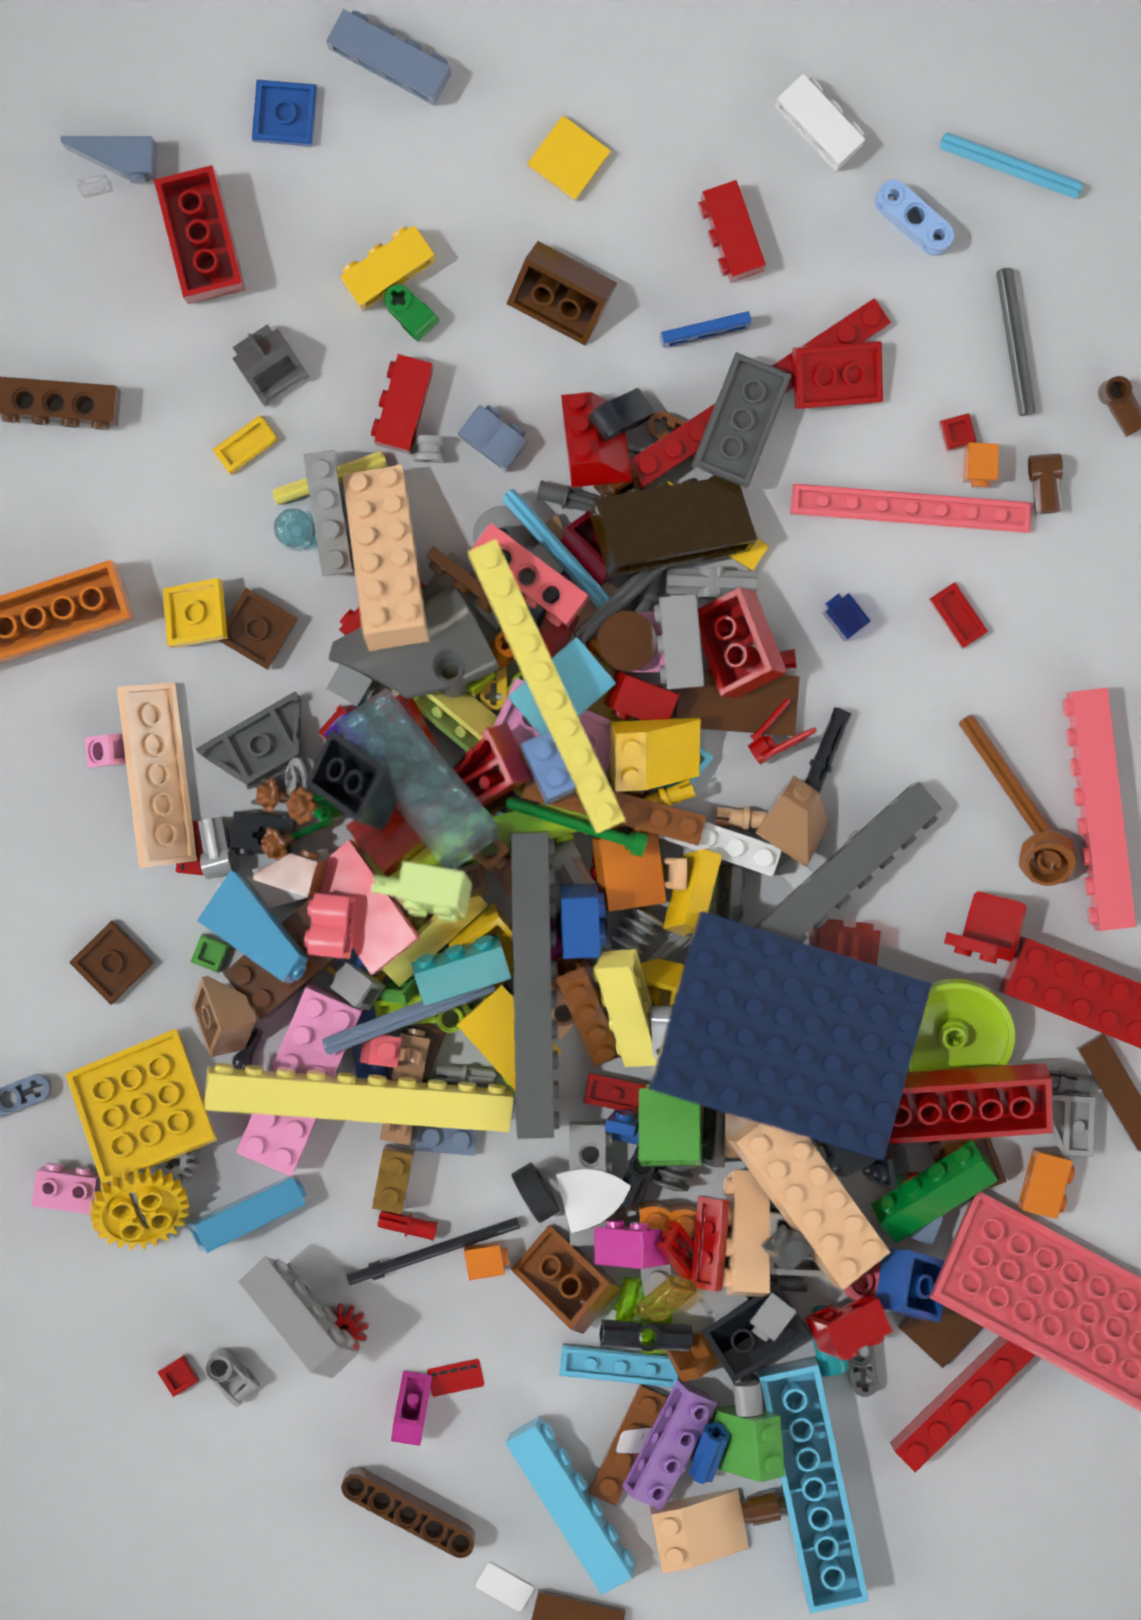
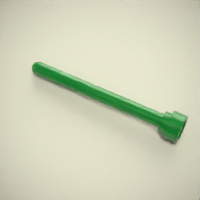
M514 797L506 800V806L511 810L623 845L626 850L630 851L631 855L642 857L649 834L639 831L626 834L610 828L595 834L591 823Z

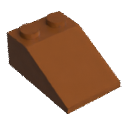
M550 1224L511 1269L570 1330L581 1334L587 1331L622 1290L601 1267L595 1264L579 1248L570 1246V1241Z

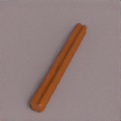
M971 714L963 718L959 722L960 727L1032 832L1037 834L1042 831L1052 830L974 715Z

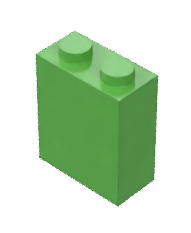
M647 1084V1088H639V1162L641 1166H702V1106L648 1090L650 1084Z
M736 1405L715 1409L714 1422L725 1425L726 1430L730 1432L718 1466L719 1470L757 1482L785 1476L780 1415L764 1411L763 1414L758 1416L740 1417L736 1415Z

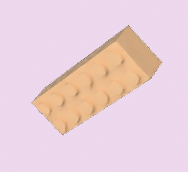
M402 465L342 474L363 636L368 651L429 642L408 488Z
M751 1121L728 1139L792 1230L799 1231L814 1249L810 1255L833 1286L844 1290L890 1253L809 1138Z

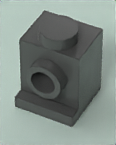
M781 1225L761 1244L762 1248L779 1268L791 1271L814 1250L799 1231L788 1230L784 1225Z

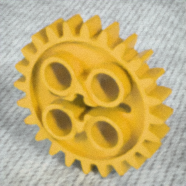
M136 1167L132 1175H128L123 1170L121 1173L122 1178L120 1179L111 1176V1185L101 1183L102 1192L95 1191V1200L90 1201V1218L93 1230L98 1231L99 1238L106 1237L108 1245L117 1241L119 1249L125 1243L129 1244L130 1250H133L136 1244H140L143 1250L148 1242L157 1246V1239L159 1238L168 1241V1233L177 1234V1226L185 1225L184 1218L189 1216L188 1208L190 1207L186 1188L181 1186L180 1179L173 1180L172 1173L163 1177L162 1169H158L154 1174H151L150 1167H147L144 1173H139ZM131 1192H134L136 1194L139 1207L136 1203H134V1198ZM140 1210L145 1215L147 1225L142 1221Z

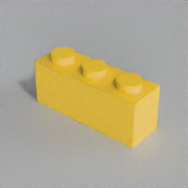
M415 225L409 229L407 226L402 227L392 235L393 240L384 246L382 243L374 246L368 251L367 258L361 262L355 260L343 268L342 271L344 273L340 275L341 281L362 312L382 299L388 288L397 284L402 285L436 262L435 254Z

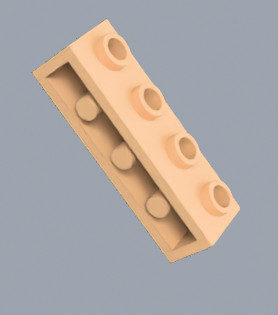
M734 1170L727 1174V1178L723 1182V1194L727 1196V1200H730L725 1251L727 1268L724 1269L723 1286L726 1287V1295L762 1297L770 1293V1256L761 1246L770 1236V1198L750 1170Z

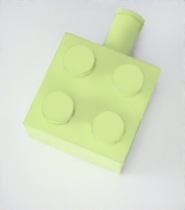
M403 862L400 879L375 874L373 878L376 884L372 883V893L396 896L397 900L403 905V908L409 910L408 914L426 917L427 913L438 915L439 920L455 923L457 919H466L472 883L462 871Z

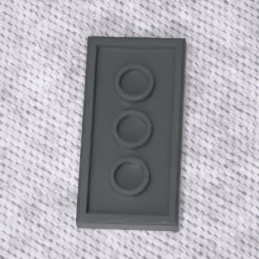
M736 352L691 466L748 488L792 374Z

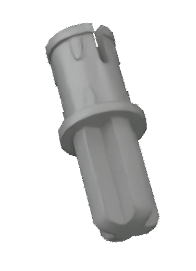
M465 1064L464 1067L437 1065L436 1075L438 1076L436 1079L446 1081L447 1084L458 1085L459 1082H472L477 1084V1087L488 1088L489 1084L496 1083V1071L468 1068V1064Z

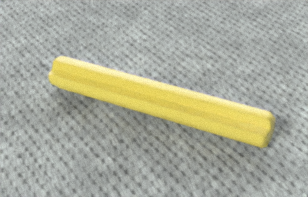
M378 451L337 466L339 483H343L342 474L386 467L387 461L384 453ZM307 477L273 489L272 494L277 505L309 495Z

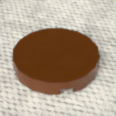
M622 611L613 613L602 622L598 629V654L605 664L615 670L630 672L641 669L650 662L656 652L657 636L655 628L648 618L638 612Z

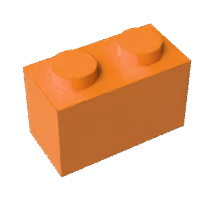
M1032 1148L1017 1206L1023 1211L1058 1219L1059 1212H1064L1067 1203V1195H1064L1067 1183L1071 1184L1074 1177L1075 1167L1072 1166L1073 1161L1065 1156Z

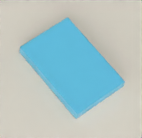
M577 637L551 658L577 716L582 714L616 684ZM524 681L507 698L539 735L548 732V729Z

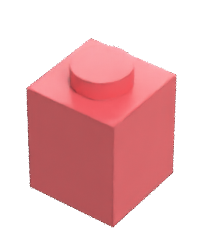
M382 1035L363 1042L360 1062L397 1068L402 1038Z

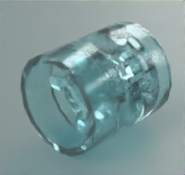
M295 508L287 509L276 518L274 524L275 536L289 550L304 551L311 547L316 540L314 522L304 511Z

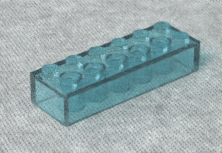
M387 687L337 721L340 735L389 768L397 800L396 807L445 869L454 870L498 838L497 823Z

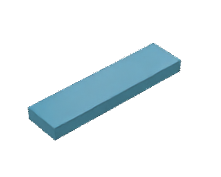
M562 1344L559 1376L673 1387L680 1378L666 1354Z

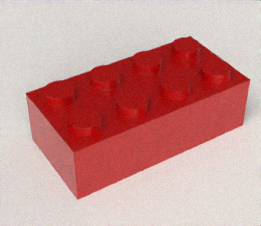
M213 165L153 179L182 296L187 304L246 290L218 175Z

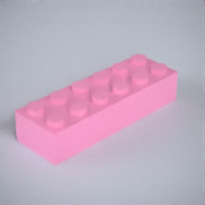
M309 983L303 992L270 1071L276 1072L277 1068L294 1069L295 1073L307 1074L309 1070H319L325 1072L328 1076H336L347 1049L327 1055L322 1039L356 1026L364 1009L354 1007L342 996ZM252 1114L236 1153L292 1176L298 1166L317 1118Z

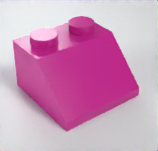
M608 1220L607 1226L595 1227V1264L638 1269L670 1264L657 1248L659 1241H665L662 1237V1229L649 1228L648 1222H632L631 1226H625L624 1220Z

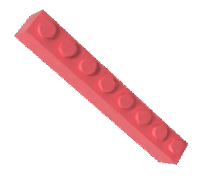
M1108 687L1066 693L1067 699H1063V711L1065 717H1069L1070 729L1066 730L1068 746L1073 748L1074 758L1070 759V770L1072 776H1076L1077 788H1074L1073 796L1075 805L1080 806L1081 818H1077V829L1079 836H1083L1084 848H1081L1080 855L1083 866L1087 865L1088 877L1084 878V888L1086 895H1090L1091 907H1088L1087 910L1089 924L1094 925V930L1097 931L1136 927Z

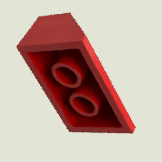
M592 392L561 395L571 488L631 482L632 477L626 433L605 442L588 417L592 411L607 402V400Z

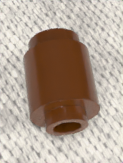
M775 1490L747 1496L746 1500L740 1501L746 1525L753 1524V1526L780 1521V1514L786 1513L782 1495L776 1496Z

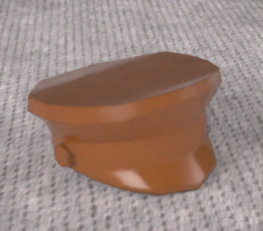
M1054 830L1042 831L1030 836L1022 844L1019 868L1033 883L1044 886H1053L1061 882L1065 883L1073 872L1077 861L1071 838Z

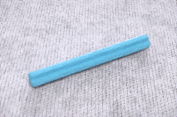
M946 132L940 142V149L1066 196L1077 198L1081 193L1083 187L1081 181Z
M515 489L509 490L502 497L503 502L557 561L575 584L589 596L590 601L597 608L601 607L609 599L608 594Z

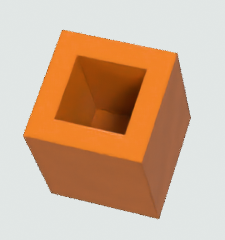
M968 443L964 446L963 482L971 483L972 488H989V483L993 484L998 480L999 444Z
M501 1240L466 1246L464 1249L469 1281L505 1275V1266L510 1265L507 1247L502 1248Z

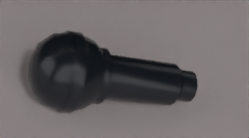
M255 1028L254 1032H251V1037H249L245 1049L233 1056L232 1065L235 1069H246V1066L252 1065V1055L262 1039L263 1031Z

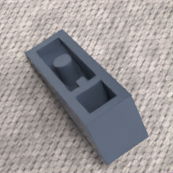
M61 136V143L67 150L126 180H130V183L146 184L148 180L156 179V142L152 136Z

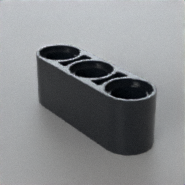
M636 388L605 402L592 411L588 417L606 442L638 427L650 419L656 412L642 391Z

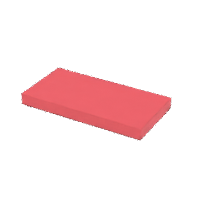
M348 840L324 860L328 862L319 894L356 898L352 947L372 975L378 973L421 937L392 896L372 893V883L376 884V881H373L376 873L355 842Z

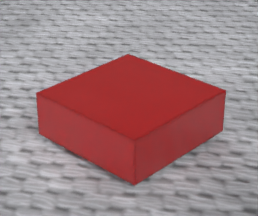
M969 413L939 422L946 451L966 446L968 443L977 442Z
M184 1354L157 1372L173 1397L200 1380Z

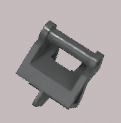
M268 324L252 335L249 333V337L232 347L237 354L232 359L264 407L270 404L269 400L301 379L307 380L310 378L278 328L272 332ZM293 362L296 369L264 390H260L258 383L264 379L263 375L282 363L285 365Z

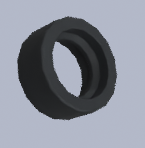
M530 1162L511 1174L520 1195L539 1223L560 1212L554 1196L533 1163Z

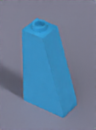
M230 870L197 921L282 982L292 984L294 980H299L306 970L305 964L309 958L248 879L241 873Z
M288 1176L194 1219L187 1224L199 1250L208 1253L305 1205L303 1197L307 1196L299 1179L295 1181L294 1177Z

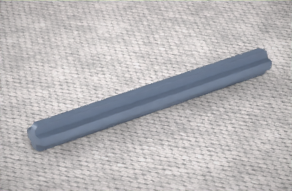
M494 984L426 1006H424L423 1001L414 1003L323 1038L324 1050L327 1055H332L492 994L495 991Z

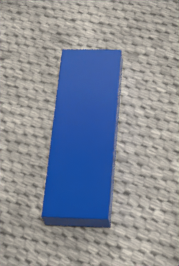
M746 311L662 331L660 334L662 347L667 348L747 329L751 324L750 312Z

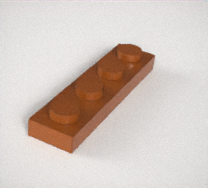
M585 967L557 977L558 986L593 1065L597 1066L619 1057L616 1051V1039L613 1032L609 1029L608 1020Z
M639 1384L589 1488V1494L616 1506L624 1490L622 1485L639 1454L618 1453L616 1449L620 1435L625 1430L653 1427L667 1400L666 1395L644 1384Z

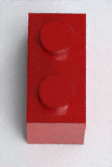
M616 670L613 678L616 684L609 689L604 701L605 705L612 708V715L628 720L629 716L639 718L638 721L670 719L679 694L665 687Z

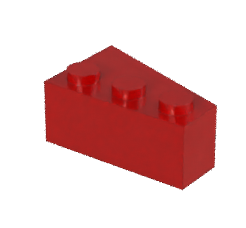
M507 723L486 728L481 734L483 737L476 746L470 748L466 753L467 757L451 772L434 794L447 822L474 813L533 778Z

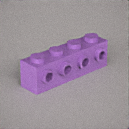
M680 1380L676 1381L622 1485L633 1499L662 1510L666 1501L671 1498L679 1476L684 1473L693 1449L699 1444L705 1425L714 1415L717 1402L707 1392Z

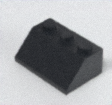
M331 730L305 785L357 823L384 830L397 804L389 768L336 731Z
M778 1282L770 1287L769 1294L752 1298L702 1330L703 1335L733 1383L811 1335L798 1313L794 1315L775 1341L769 1338L765 1342L752 1331L755 1326L750 1321L771 1293H774L795 1309Z

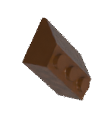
M537 241L524 260L506 304L586 346L611 299L617 282Z

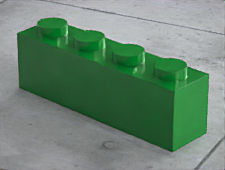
M971 1141L909 1179L897 1190H892L871 1203V1206L879 1224L897 1244L991 1186L998 1179L987 1158L975 1143Z

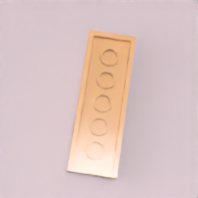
M176 683L117 687L139 868L197 861Z

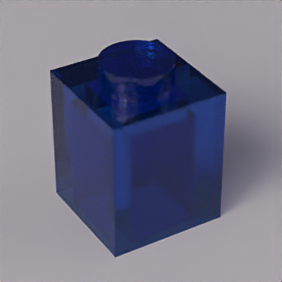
M839 593L825 603L828 609L822 613L843 641L848 640L871 622L850 593L844 597Z

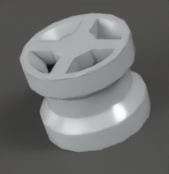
M417 435L414 437V443L417 445L414 461L421 463L443 462L444 456L441 453V446L444 445V437L434 435Z

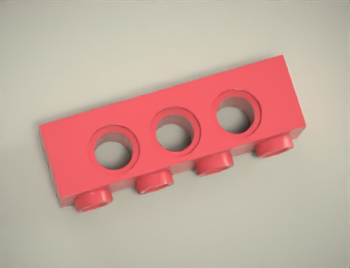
M490 523L471 550L496 539L502 553H508L512 557L511 563L508 566L521 594H523L522 597L525 603L532 609L539 606L547 613L544 617L559 628L563 624L568 628L589 601V596ZM523 572H534L536 574L534 583L531 585L521 584L519 579ZM549 589H556L560 592L559 600L552 604L545 602V592Z

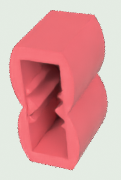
M314 894V898L308 904V916L311 917V927L306 931L304 937V945L308 948V954L350 958L357 904L355 897Z

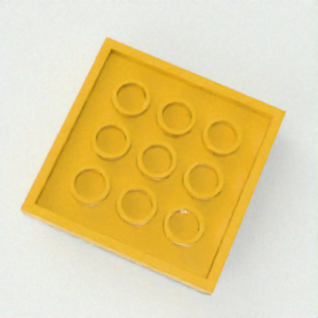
M177 1028L65 1074L101 1183L110 1185V1177L122 1178L121 1173L123 1170L128 1175H132L134 1168L137 1167L140 1173L147 1167L152 1168L218 1141L209 1114L205 1110L204 1100L180 1031Z

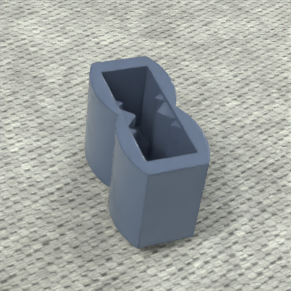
M479 404L458 432V436L506 472L528 442L524 438L526 433L514 423H511L510 426L500 420L502 414L492 406L487 405L484 408Z

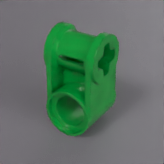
M393 285L386 291V309L417 342H420L440 322L436 314L404 285ZM394 295L398 298L402 295L404 296L403 306L399 303L395 306L393 305Z

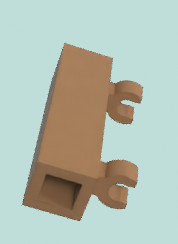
M408 1027V1031L402 1030L400 1033L402 1040L398 1067L393 1069L391 1080L398 1081L399 1077H410L416 1079V1082L422 1083L432 1037L425 1035V1029ZM383 1123L380 1140L410 1145L414 1125Z

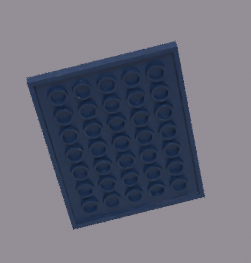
M701 911L698 915L648 1090L878 1160H884L932 983Z

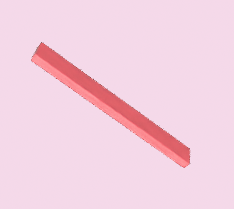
M793 483L790 514L1030 533L1032 502Z

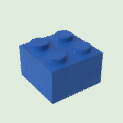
M597 883L561 885L564 959L600 957V948L606 947L604 922H599V918H605L603 892H598Z
M888 1248L890 1253L882 1259L876 1291V1298H879L883 1310L912 1319L941 1322L944 1305L934 1301L929 1296L944 1260L911 1250Z

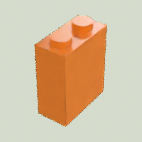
M629 828L632 833L639 831L649 834L642 857L631 855L630 851L626 850L623 845L601 838H592L598 890L603 892L605 911L611 912L667 903L657 834Z

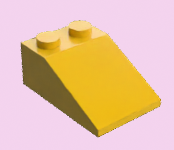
M682 718L610 722L609 779L615 792L648 790L699 777L701 719Z

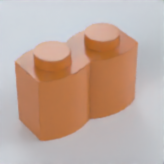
M646 1201L641 1203L639 1207L638 1222H648L649 1228L662 1229V1231L668 1232L669 1228L666 1225L669 1220L679 1222L690 1238L693 1239L695 1238L697 1208L689 1204H675L669 1207L662 1202Z

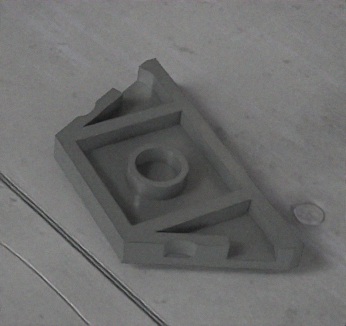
M296 691L197 747L196 751L200 756L246 786L251 787L286 767L292 758L302 757L301 698Z

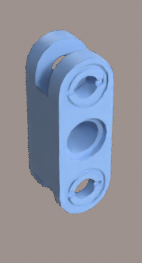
M889 180L881 186L875 199L878 211L928 255L938 256L943 254L954 238L951 225L901 181ZM888 196H894L895 201L890 200ZM909 212L918 213L921 216V223L912 224L909 222L907 214ZM933 235L939 236L940 241L935 240Z

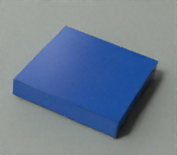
M257 79L252 141L313 147L317 85Z

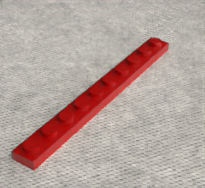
M873 298L801 347L865 342L889 326L891 322L876 299ZM792 352L772 365L774 368L792 374L785 394L794 389ZM715 404L629 460L630 467L638 474L639 484L642 489L696 454Z

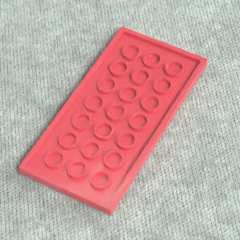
M982 1192L971 1197L929 1298L1141 1411V1278Z

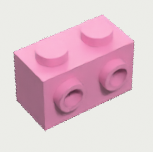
M46 1163V1167L42 1166L36 1170L32 1206L90 1214V1201L95 1200L94 1192L100 1190L101 1181L99 1175L94 1173L93 1168L76 1167V1170L64 1169L63 1164Z

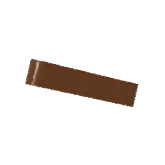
M352 1467L345 1473L341 1491L348 1500L454 1557L465 1558L473 1552L475 1532L468 1524L362 1467ZM352 1478H357L363 1482L364 1486L361 1489H352L348 1481ZM383 1492L389 1496L390 1501L382 1504L377 1502L374 1496L377 1493ZM412 1507L417 1514L414 1517L407 1518L402 1515L401 1509ZM431 1521H438L442 1524L443 1528L438 1532H433L428 1529L427 1524ZM458 1535H463L470 1542L465 1546H459L453 1539Z

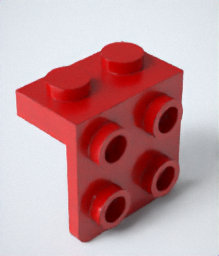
M977 891L973 895L962 936L947 932L944 944L954 946V953L971 957L972 952L980 953L979 960L997 964L998 959L1013 962L1027 906L1019 901Z

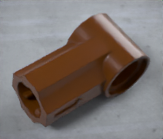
M1116 376L1104 381L1098 389V397L1103 404L1108 406L1125 437L1140 430L1141 406L1132 393L1131 382L1123 376ZM1111 384H1116L1120 388L1121 392L1118 399L1110 394Z
M1061 454L1029 455L1028 476L1030 482H1033L1035 514L1061 512L1060 480L1063 476Z

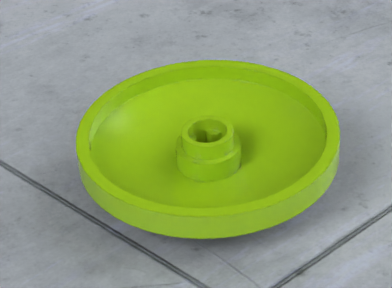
M953 978L933 982L908 1072L1006 1066L1014 1049L1015 1028L1011 1014L1004 1001L987 986L972 980Z

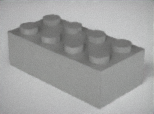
M264 1256L238 1282L309 1372L334 1378L359 1354L353 1346L355 1344L354 1338L346 1330L343 1329L341 1331L335 1324L337 1321L336 1316L327 1307L323 1308L317 1301L319 1295L308 1284L305 1286L299 1279L301 1273L292 1263L286 1264L279 1258L274 1260Z

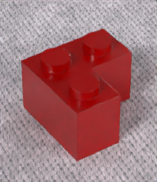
M866 1295L842 1308L830 1304L805 1317L818 1350L842 1360L855 1357L859 1353L858 1350L867 1345L875 1346L885 1340L884 1336L893 1332L879 1298Z

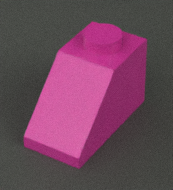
M403 1371L393 1421L392 1442L421 1446L432 1375Z

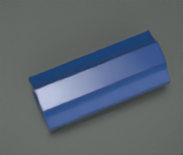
M717 1422L705 1425L688 1471L695 1482L701 1484L713 1482L730 1436V1432L726 1430L725 1425Z

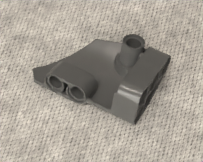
M455 586L424 601L429 642L368 651L363 636V629L360 627L334 641L328 658L331 662L344 665L375 679L406 699L443 691L448 697L457 698L466 693L469 682L472 680L477 681L499 669L498 663L482 631Z

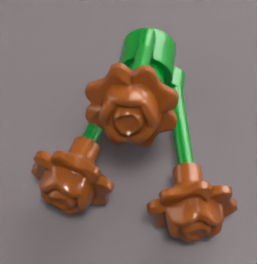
M267 778L265 784L258 786L256 793V802L263 806L265 813H273L278 802H287L286 806L291 819H295L298 824L302 825L306 821H311L313 812L316 818L321 819L320 822L293 834L286 833L281 835L276 829L273 830L271 827H268L264 838L261 840V848L268 858H274V860L281 859L288 854L287 846L293 844L294 840L323 827L333 826V820L341 819L344 815V812L322 796H313L304 787L291 791V796H288L285 790H279L275 784V778Z

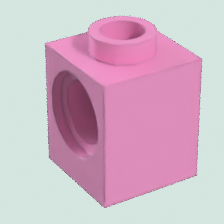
M108 734L85 738L88 768L126 764L123 734Z

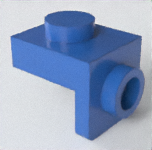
M614 1110L606 1119L605 1131L611 1132L612 1139L637 1145L639 1142V1115L629 1110Z

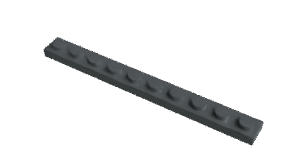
M719 865L716 915L740 923V919L743 916V906L741 904L742 889L745 885L743 867ZM704 1107L703 1138L708 1144L702 1147V1163L711 1167H725V1159L727 1158L724 1153L725 1113Z

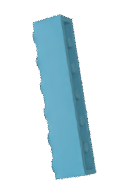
M538 1416L512 1431L505 1444L597 1589L603 1595L632 1579L636 1567L635 1558L631 1551L624 1549L620 1543V1536L612 1523L608 1524L604 1518L600 1502L596 1498L592 1499L587 1491L588 1487L584 1477L580 1473H576L571 1466L570 1455L565 1448L559 1447L554 1439L555 1433L548 1422L544 1423L542 1418Z

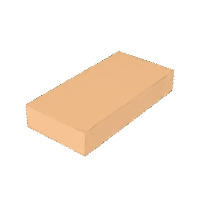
M661 857L665 888L687 889V859Z

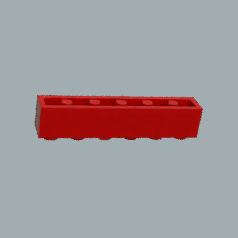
M998 1336L890 1442L894 1452L916 1473L1036 1355Z

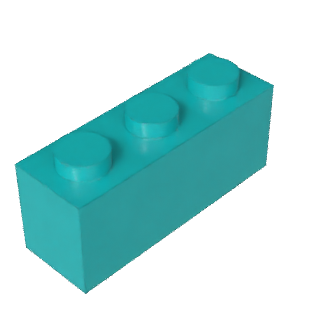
M498 935L482 936L473 943L464 946L453 945L447 948L445 952L435 955L425 954L418 957L416 961L411 962L424 1006L512 979Z

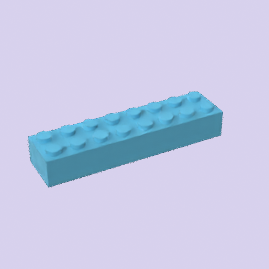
M815 1357L757 1369L765 1411L780 1415L785 1476L780 1477L809 1612L812 1614L869 1601L817 1360Z

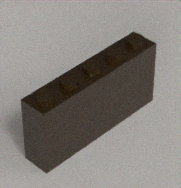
M715 475L709 479L699 481L697 478H691L683 481L681 484L671 486L669 483H663L648 490L634 488L620 495H613L612 493L602 494L594 500L589 510L608 577L749 552L757 541L741 486Z

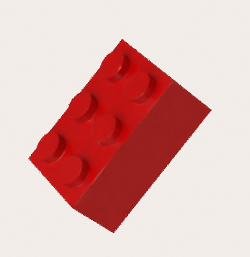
M739 587L698 609L701 645L721 696L738 698L787 673L755 591Z

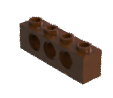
M0 377L1 421L8 423H19L20 418L31 419V423L35 425L47 426L50 421H60L61 426L79 428L80 423L91 424L92 429L109 430L110 425L118 426L121 390L115 385ZM26 395H32V406L28 409H22L20 406L21 399ZM56 397H62L64 401L63 407L59 411H51V401ZM88 399L93 400L94 407L92 411L82 414L80 411L81 403Z

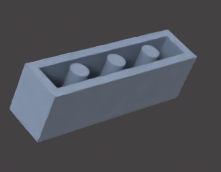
M343 9L326 40L329 50L435 106L451 76L450 66L447 65L448 61L436 53H432L430 56L421 51V46L410 39L402 41L394 36V31L384 25L379 24L376 27L368 22L369 19L364 14L356 10L350 13Z

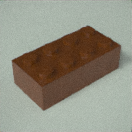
M314 897L307 900L282 922L283 926L309 958L305 964L306 970L299 980H294L292 984L282 982L246 955H243L223 972L238 992L246 995L249 1005H253L256 1015L260 1020L271 1017L338 959L336 957L308 954V948L304 945L305 933L311 927V917L308 916V904Z

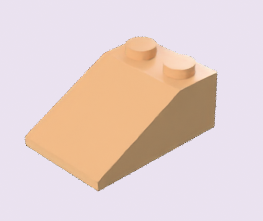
M738 1488L666 1501L662 1510L650 1506L662 1574L694 1568L749 1549Z

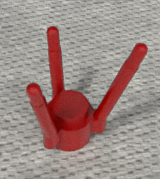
M788 698L778 706L759 730L750 735L753 742L747 746L760 765L776 754L806 740L808 736L817 732V729L813 727L779 745L775 743L770 735L763 736L789 705L790 699Z

